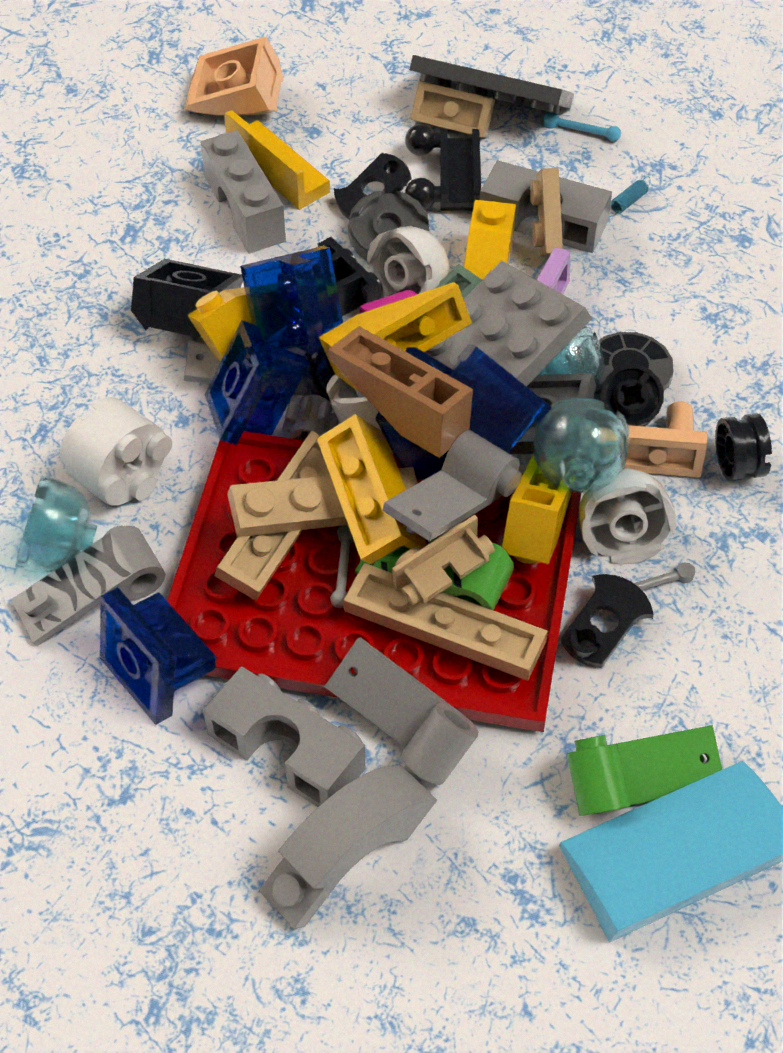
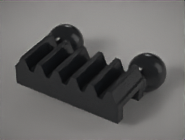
M425 124L412 126L405 136L406 147L412 154L424 156L429 154L434 148H440V186H434L426 178H416L408 183L405 193L419 201L425 210L430 208L434 202H440V210L473 211L475 200H480L481 190L479 129H472L471 138H448V129H440V132H434L432 128Z

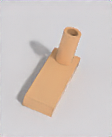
M678 401L670 404L666 410L667 428L586 422L578 454L569 455L581 457L580 468L603 470L631 468L650 474L701 478L707 449V432L694 431L692 406L686 402Z

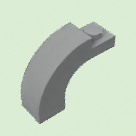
M402 765L377 768L358 777L323 802L290 835L278 850L284 858L260 888L259 892L293 929L305 927L339 881L354 865L367 854L386 843L408 840L437 802V799Z

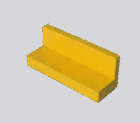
M233 110L224 113L226 133L239 131L271 186L298 210L330 193V180L260 121L256 120L248 124Z
M355 414L317 438L361 560L372 564L401 546L409 549L415 547L422 549L427 546L424 537L417 533L407 532V526L382 511L384 502L404 492L406 488L386 436L380 429Z

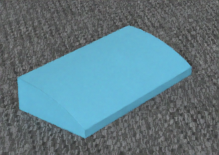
M741 761L560 842L559 847L610 943L783 862V807L758 775L744 761Z

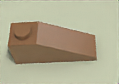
M360 326L328 349V358L402 437L440 458L450 449L459 435L470 429L473 389Z

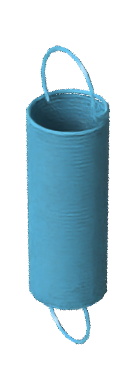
M644 179L643 181L637 180L611 200L610 206L616 214H621L645 195L649 190V185Z

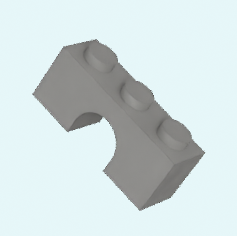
M239 131L220 134L216 137L200 141L205 179L218 202L228 200L233 218V228L248 254L286 242L284 206Z
M497 160L480 190V200L516 204L514 231H517L520 223L525 218L538 215V205L531 204L530 183L531 180H537L536 174L539 171ZM559 177L562 243L565 246L593 253L608 223L612 191Z
M241 666L203 709L207 734L245 760H248L261 745L269 741L282 740L294 745L297 749L285 762L287 787L317 807L348 783L360 777L366 769L365 744H363L361 738L352 729L343 725L337 727L321 717L319 711L311 703L302 699L294 700L283 693L279 686L264 674L255 675Z

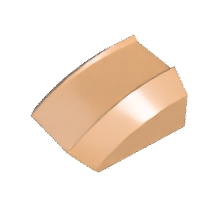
M262 37L199 56L183 110L213 116H224V113L233 110L240 117L278 111L277 102L281 82L284 79L280 60L268 38Z

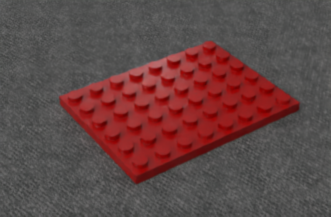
M223 428L150 651L151 666L230 679L242 666L255 675L264 674L270 677L279 688L337 697L324 686L356 640L361 637L465 715L469 720L544 732L583 482L575 481L558 541L549 564L542 562L527 564L509 555L514 563V570L494 611L548 631L546 643L527 681L345 612L344 608H335L330 601V597L336 590L341 548V542H339L337 535L339 526L303 530L256 601L215 577L217 566L238 538L228 499L230 485L277 481L305 441ZM393 454L398 468H414L418 483L441 471L444 461ZM514 492L508 497V505L477 525V538L486 535L492 543L502 547L509 504ZM355 542L350 544L346 583L347 593L357 577L355 570L361 561Z

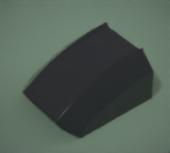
M163 259L133 278L131 312L145 331L151 327L188 335L195 341L201 335L188 315L197 309L195 306L197 301L213 291L220 293L223 290L241 288L244 275Z

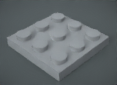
M501 261L464 298L472 324L416 358L472 388V398L496 415H499L592 318L586 307L508 263Z

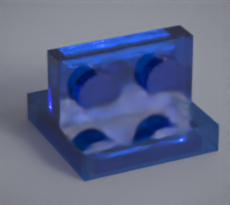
M321 246L241 265L240 268L257 353L267 355L294 347L309 354L325 351L319 337L343 323L330 248Z
M241 320L204 394L219 439L237 445L244 431L272 436L309 365L305 356L265 343L258 325Z
M468 344L457 357L459 361L449 372L448 376L473 389L470 430L509 454L536 420L541 423L552 407L480 348Z
M118 587L101 595L100 659L154 724L157 725L172 716L174 692L215 670L217 657L159 592L134 605Z

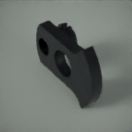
M381 153L350 185L341 189L334 188V196L338 208L349 219L352 208L361 198L367 196L363 193V189L367 184L374 181L381 182L384 185L385 194H395V191H402L403 187L407 186L408 182L412 179L411 173L401 159L391 154Z
M609 574L592 576L595 586L592 597L561 637L562 645L574 659L595 668H602L636 622L647 618L653 619L654 615L649 599L637 585L623 577ZM600 610H608L617 616L619 624L613 631L601 632L595 625H592L591 617ZM586 640L590 641L594 645L591 647H583L579 644V642Z

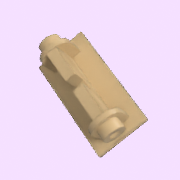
M476 515L437 536L435 541L424 548L415 547L408 550L396 561L395 566L392 568L394 589L396 591L401 589L411 605L417 602L425 604L452 586V580L443 570L446 567L450 566L461 580L490 561L489 555L495 552V548L486 535L477 538L478 518Z

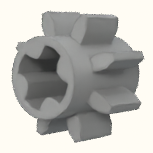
M306 395L300 399L299 404L294 401L289 402L282 432L290 433L291 439L305 440L311 431L323 435L337 426L339 420L335 413H331L332 405L327 399L318 395Z

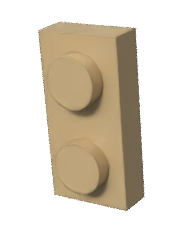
M419 81L410 119L471 135L472 129H479L480 137L486 138L495 99Z
M542 168L536 174L537 180H531L530 183L531 204L538 205L539 222H533L532 226L534 247H540V256H550L554 247L563 249L559 168Z

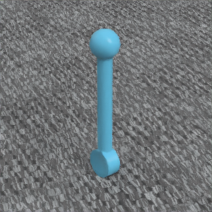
M553 112L546 113L543 118V124L547 128L566 127L603 135L610 141H617L621 137V130L616 126L604 128L561 119Z

